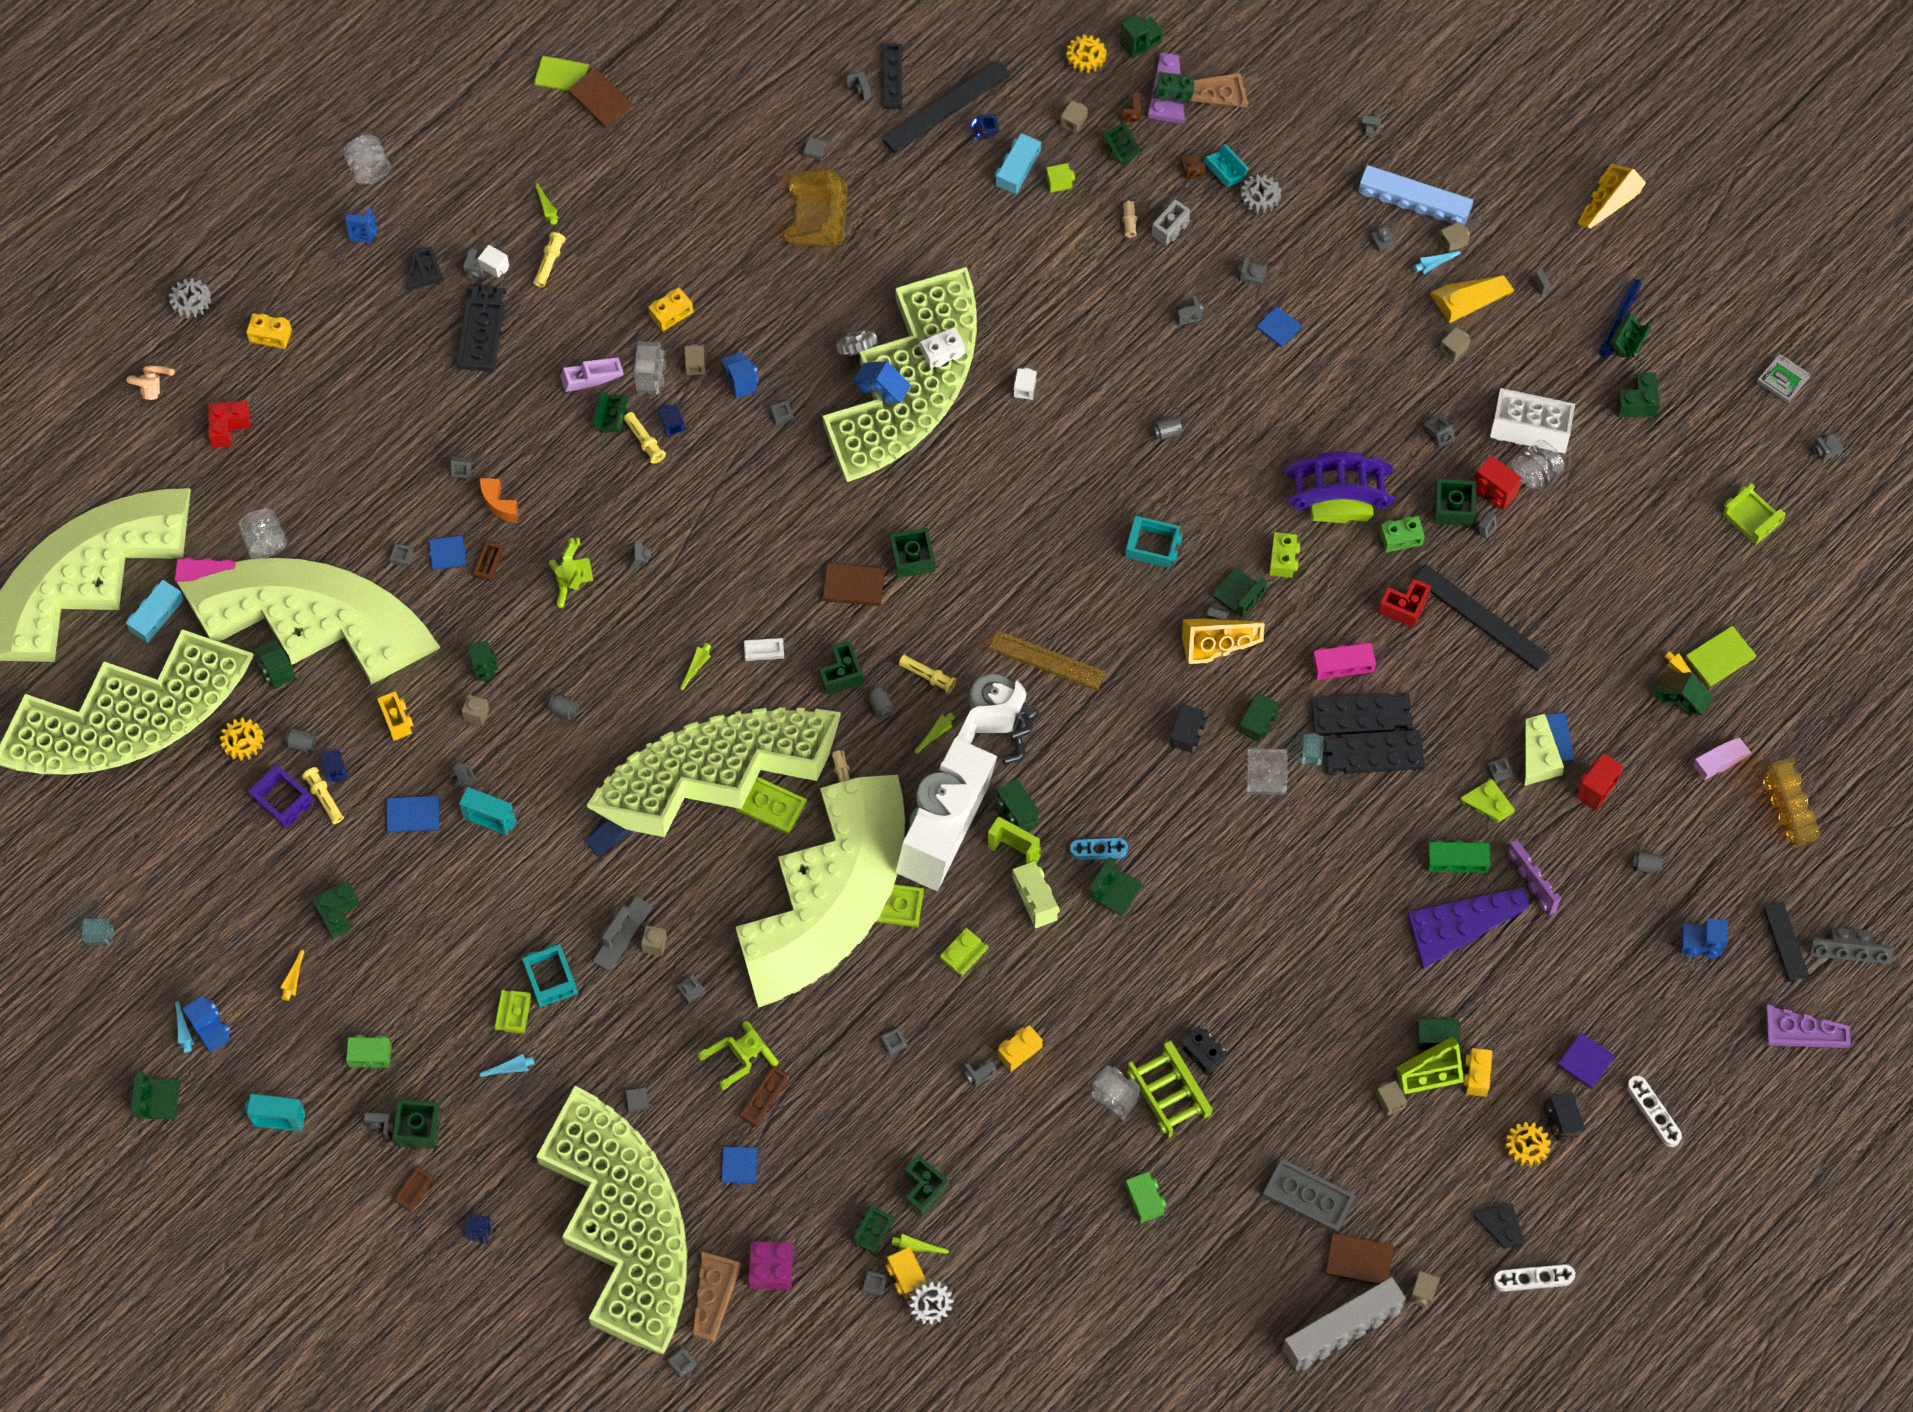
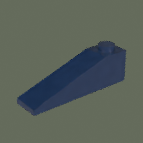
M603 816L585 842L598 857L633 831L626 830Z

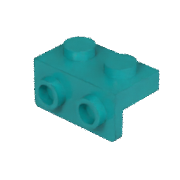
M1226 144L1222 145L1219 152L1207 156L1204 160V163L1226 187L1242 182L1249 169Z

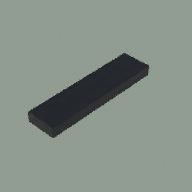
M883 43L884 109H902V43Z
M1784 902L1765 906L1763 909L1788 982L1808 978L1809 973Z

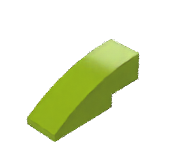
M1328 500L1310 505L1312 521L1347 524L1350 520L1367 522L1374 515L1371 504L1357 500Z

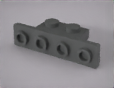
M635 897L629 907L623 905L621 910L615 912L612 918L613 922L610 926H606L602 932L603 946L593 960L596 965L607 971L612 970L652 910L651 904Z
M1832 927L1830 933L1831 940L1813 938L1810 955L1815 957L1891 964L1894 953L1893 946L1874 944L1872 931Z

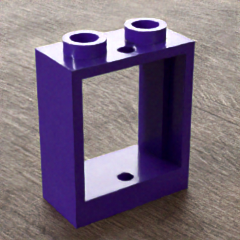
M277 764L248 791L251 799L283 828L288 824H293L297 816L302 811H306L313 801L310 793ZM283 779L301 796L284 813L280 814L263 797Z

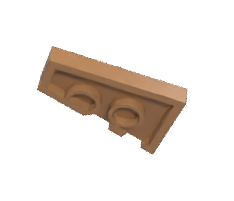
M1241 73L1194 80V94L1190 101L1248 108Z

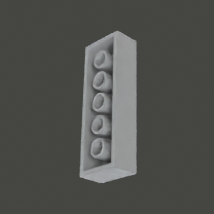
M1391 1277L1286 1338L1282 1351L1295 1371L1300 1368L1303 1371L1313 1364L1312 1361L1317 1358L1322 1360L1331 1354L1329 1351L1345 1347L1348 1344L1347 1341L1353 1337L1355 1339L1362 1337L1366 1334L1365 1330L1370 1327L1375 1329L1384 1323V1319L1388 1317L1392 1319L1401 1313L1400 1310L1403 1308L1406 1298Z

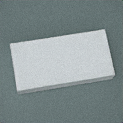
M783 638L744 640L745 661L784 659Z

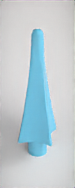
M1455 251L1437 256L1420 258V263L1414 265L1415 272L1422 270L1423 274H1426L1445 261L1460 255L1461 252Z
M177 1001L175 1006L178 1023V1043H180V1048H183V1051L187 1053L192 1051L191 1045H194V1042L186 1025L180 1003Z
M522 1054L499 1066L480 1072L479 1075L484 1077L500 1073L529 1071L527 1066L535 1064L533 1056L525 1058Z

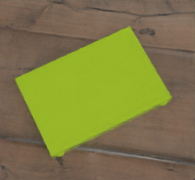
M542 56L535 85L568 91L570 87L587 75L589 64Z

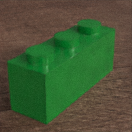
M1442 840L1429 842L1427 849L1428 872L1488 873L1490 867L1489 843H1484L1483 841L1464 843L1459 840L1452 843H1445Z

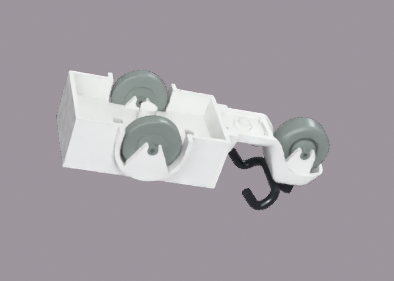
M986 674L979 677L973 683L969 694L971 711L957 738L954 739L944 761L941 763L940 771L942 772L926 776L918 786L917 803L919 806L914 810L910 819V830L902 845L896 870L897 874L938 892L989 788L997 756L971 745L975 733L1010 732L1011 739H1014L1017 753L1003 757L1004 764L1019 761L1024 757L1025 747L1022 736L1031 732L1033 727L1032 721L1038 717L1039 711L1025 703L1026 690L1017 680L1014 686L1008 678L1002 675Z

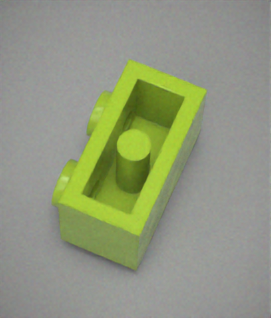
M1274 532L1269 575L1293 578V572L1298 570L1299 560L1295 559V554H1299L1300 542H1297V535Z

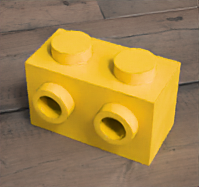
M680 287L669 291L665 297L655 300L649 306L650 317L662 332L693 313V304Z
M253 313L246 333L249 342L286 349L292 328L289 320L285 318H274L266 314Z
M396 691L377 698L393 741L412 734L410 727L413 726L410 715L406 716L404 710L407 708L403 698L399 699Z
M1030 1025L1026 1028H1020L1014 1034L1015 1037L1011 1040L1007 1039L999 1045L998 1058L1010 1072L1042 1048L1043 1040Z
M1472 1048L1470 1055H1466L1465 1066L1468 1067V1074L1464 1075L1463 1085L1467 1086V1095L1487 1096L1490 1086L1492 1050Z
M910 1247L887 1257L888 1264L885 1265L890 1277L894 1275L897 1281L894 1283L899 1295L903 1294L905 1299L910 1297L909 1293L915 1292L913 1286L919 1288L920 1281L924 1284L927 1283Z

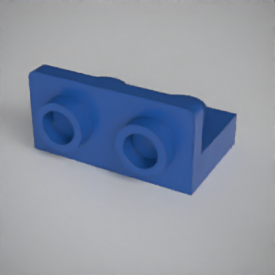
M367 207L365 216L346 214L345 222L350 241L372 243L373 236L377 235V225H375V215H372L371 208Z

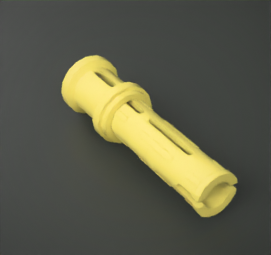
M551 232L549 235V243L544 248V258L533 282L541 288L545 287L553 263L560 256L561 252L559 250L561 245L566 240L563 235L556 232Z
M629 412L624 416V421L641 442V449L647 452L651 463L660 462L666 455L665 451L659 448L655 438L650 437L635 414Z
M903 655L899 661V666L929 680L932 686L944 689L947 694L951 693L956 684V678H950L942 674L941 670L935 671L909 658L907 655Z
M317 767L308 769L302 775L303 780H306L309 784L311 793L318 797L332 823H339L344 819V816L327 791V783L321 779Z

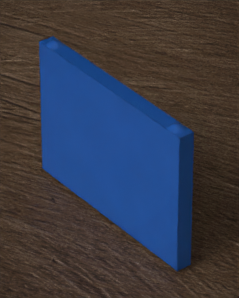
M1566 714L1545 715L1562 762L1574 761L1575 756L1573 754Z
M439 796L387 798V832L439 830Z

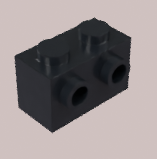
M1182 704L1170 737L1169 746L1192 753L1194 746L1198 747L1201 736L1198 735L1200 729L1204 730L1207 719L1204 718L1205 711Z
M1198 1026L1181 1041L1180 1048L1209 1076L1226 1061V1049L1220 1043L1216 1044L1207 1029L1203 1030Z
M1572 1092L1551 1096L1543 1103L1544 1113L1548 1116L1551 1132L1555 1136L1556 1141L1577 1137L1586 1130Z

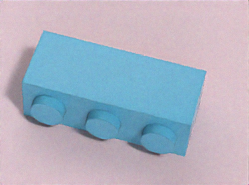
M1022 133L1018 139H1014L1011 152L1005 155L1003 166L999 167L995 173L996 186L1014 194H1017L1041 152V142Z
M164 580L160 584L155 585L149 597L144 599L140 603L138 610L129 616L126 623L129 631L146 643H149L184 601L181 591Z

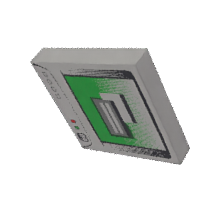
M1779 353L1760 376L1757 383L1786 403H1789L1810 378L1811 374Z

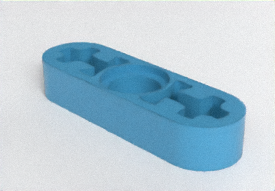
M1122 838L1075 840L1070 846V854L1076 860L1108 859L1109 857L1113 859L1123 858L1128 851V844ZM1088 845H1090V853H1089V854H1088V849H1087ZM1095 845H1102L1105 850L1102 853H1096L1093 848ZM1117 845H1120L1122 848L1121 852H1117V849H1115ZM1077 846H1081L1082 851L1080 854L1077 853Z

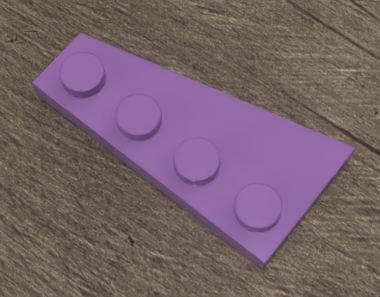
M1160 54L1154 89L1158 83L1159 72L1181 75L1179 55ZM1152 94L1148 118L1184 124V106L1174 101L1154 99Z
M1516 839L1510 842L1507 851L1511 861H1515L1521 877L1526 878L1531 893L1536 894L1541 909L1546 911L1548 915L1555 913L1561 900L1560 895L1552 893V885L1548 880L1543 881L1541 870L1537 865H1531V857Z
M1766 1005L1767 1045L1849 1048L1851 1045L1850 1026L1825 1019L1819 1020L1812 1018L1813 1016L1800 1015L1793 1013L1791 1010H1781L1774 1008L1772 1005Z

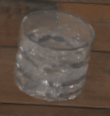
M365 135L355 138L344 148L345 160H347V164L350 166L355 181L359 184L374 183L389 173L391 169L390 162L384 153L379 138L376 136Z
M1544 440L1536 441L1528 448L1527 452H1523L1513 461L1516 474L1522 477L1521 481L1534 491L1544 488L1550 482V479L1556 478L1565 468L1560 454L1551 444Z
M271 509L251 512L244 516L237 525L241 537L245 541L248 553L254 559L273 556L280 552L287 544L286 536L280 527L275 511Z

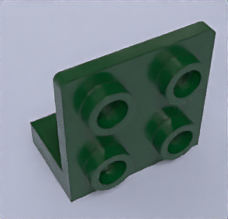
M1235 568L1213 592V597L1243 618L1266 592L1268 581L1263 577L1258 581H1254L1241 570Z
M1109 857L1090 885L1088 897L1116 914L1123 916L1141 889L1142 883L1117 869L1116 860Z
M135 1071L131 1112L134 1117L175 1120L180 1080L147 1078L144 1072Z

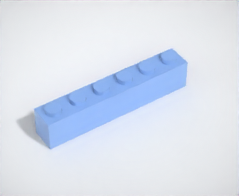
M1368 165L1359 187V193L1366 197H1373L1403 209L1407 208L1418 214H1425L1436 220L1449 222L1452 225L1460 221L1464 227L1473 203V199Z

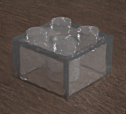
M638 341L634 372L637 393L660 394V387H664L663 370L666 369V359H664L665 350L661 349V342Z
M1248 748L1246 755V794L1286 795L1288 786L1287 749Z
M1107 1065L1093 1082L1091 1096L1125 1120L1139 1102L1140 1088L1134 1080H1127L1123 1077L1119 1069L1111 1068Z

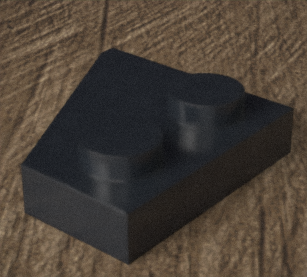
M432 246L413 251L410 279L407 284L408 290L411 291L442 281L443 276Z
M1512 1203L1474 1213V1218L1477 1221L1479 1220L1486 1228V1231L1497 1239V1242L1503 1249L1525 1243Z

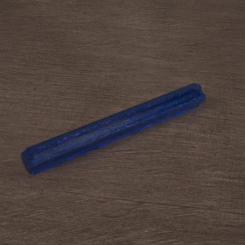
M1632 279L1599 349L1598 354L1600 356L1607 357L1612 348L1610 342L1625 314H1628L1641 287V280Z

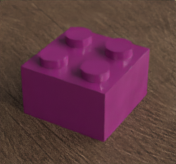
M751 1241L750 1289L792 1290L793 1243Z

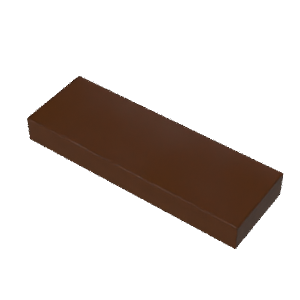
M772 1066L740 1113V1118L758 1127L789 1081L790 1075Z

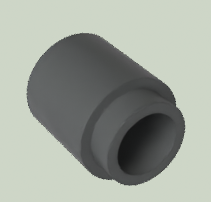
M1169 417L1155 422V426L1152 429L1154 436L1163 440L1178 435V432L1182 431V425L1178 417Z
M877 688L869 693V702L875 715L881 718L889 717L894 707L887 692L882 688Z
M553 695L548 704V709L552 713L568 720L576 717L579 711L576 701L562 695Z
M292 729L291 732H287L285 743L291 749L308 752V750L313 751L316 736L312 735L311 732Z
M1638 851L1637 855L1633 856L1632 866L1636 867V871L1661 872L1663 856H1659L1658 853Z

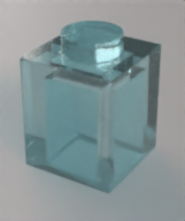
M1316 733L1304 735L1301 764L1321 765L1324 736H1319Z
M107 918L83 919L82 939L86 945L110 944V937L114 936V927Z

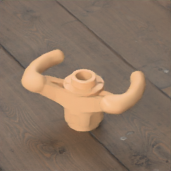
M145 366L143 368L144 375L140 377L131 375L127 377L126 381L129 384L140 386L143 399H157L158 394H160L159 375H156V373L172 376L175 371L163 366Z

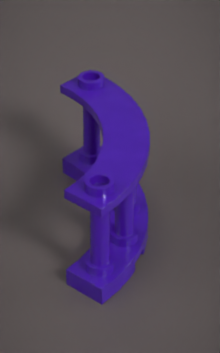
M1328 452L1317 454L1316 458L1308 460L1306 457L1284 467L1285 474L1295 480L1296 494L1288 498L1287 502L1299 511L1310 505L1328 500H1357L1371 504L1380 510L1396 501L1395 497L1385 492L1384 477L1393 472V467L1375 457L1370 459L1363 457V454L1353 452ZM1337 470L1338 484L1323 485L1322 472ZM1344 470L1358 472L1359 485L1345 484ZM1315 474L1316 487L1303 491V478ZM1366 475L1376 479L1377 489L1367 486Z

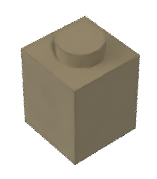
M1071 100L1061 115L1060 126L1077 134L1087 119L1088 108L1082 103H1076Z
M1459 221L1441 230L1439 241L1447 253H1451L1468 245L1470 232Z
M1456 327L1441 342L1440 351L1454 362L1469 347L1471 338L1465 331Z
M692 344L685 346L687 375L706 374L704 345Z
M468 695L462 709L464 721L483 726L490 710L488 701Z
M646 926L641 943L643 953L663 956L667 941L665 929Z
M1396 1080L1391 1083L1387 1081L1378 1086L1376 1097L1387 1116L1406 1107L1407 1100Z
M1420 1271L1410 1299L1419 1306H1430L1440 1278Z

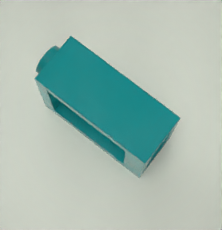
M1135 516L1125 558L1171 568L1172 562H1176L1178 551L1175 550L1176 546L1180 545L1183 534H1180V526ZM1141 530L1172 537L1168 556L1136 549Z
M467 787L459 803L463 819L507 835L509 830H513L516 819L511 803Z
M560 944L557 946L550 945L540 952L528 953L526 957L522 958L539 1007L578 994ZM559 955L568 982L540 992L531 965Z
M251 1094L250 1100H247L245 1104V1113H247L248 1119H250L253 1126L302 1132L305 1110L299 1099Z

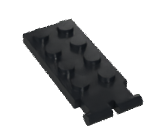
M469 284V292H472L471 299H467L457 369L495 372L505 309L502 297L503 294H507V287L490 286V290L486 291V285Z
M1404 692L1401 694L1402 696L1390 697V693L1312 697L1315 736L1393 732L1394 728H1405L1406 731L1413 730L1412 714L1410 712L1404 713V711L1411 710L1409 693Z
M1421 730L1342 735L1340 739H1330V736L1322 737L1324 754L1332 755L1325 757L1327 775L1334 774V771L1345 770V774L1425 768Z

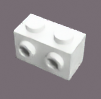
M955 327L920 341L921 352L930 369L940 367L952 359L957 360L965 354V345Z

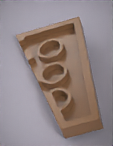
M702 1252L693 1335L697 1338L714 1342L742 1264L738 1261Z

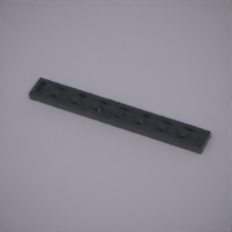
M998 60L884 136L883 142L893 153L897 152L1008 78L1010 72Z
M1427 564L1414 578L1430 585L1431 594L1537 672L1550 658L1548 653Z

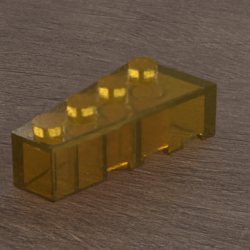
M1793 756L1771 763L1764 778V785L1767 790H1770L1772 804L1775 808L1777 807L1780 813L1779 819L1781 824L1785 825L1787 829L1786 834L1789 842H1792L1794 848L1817 842L1820 831L1812 809L1807 808L1809 805L1806 792L1801 791L1800 781L1802 779L1800 773H1795L1793 764L1796 763Z

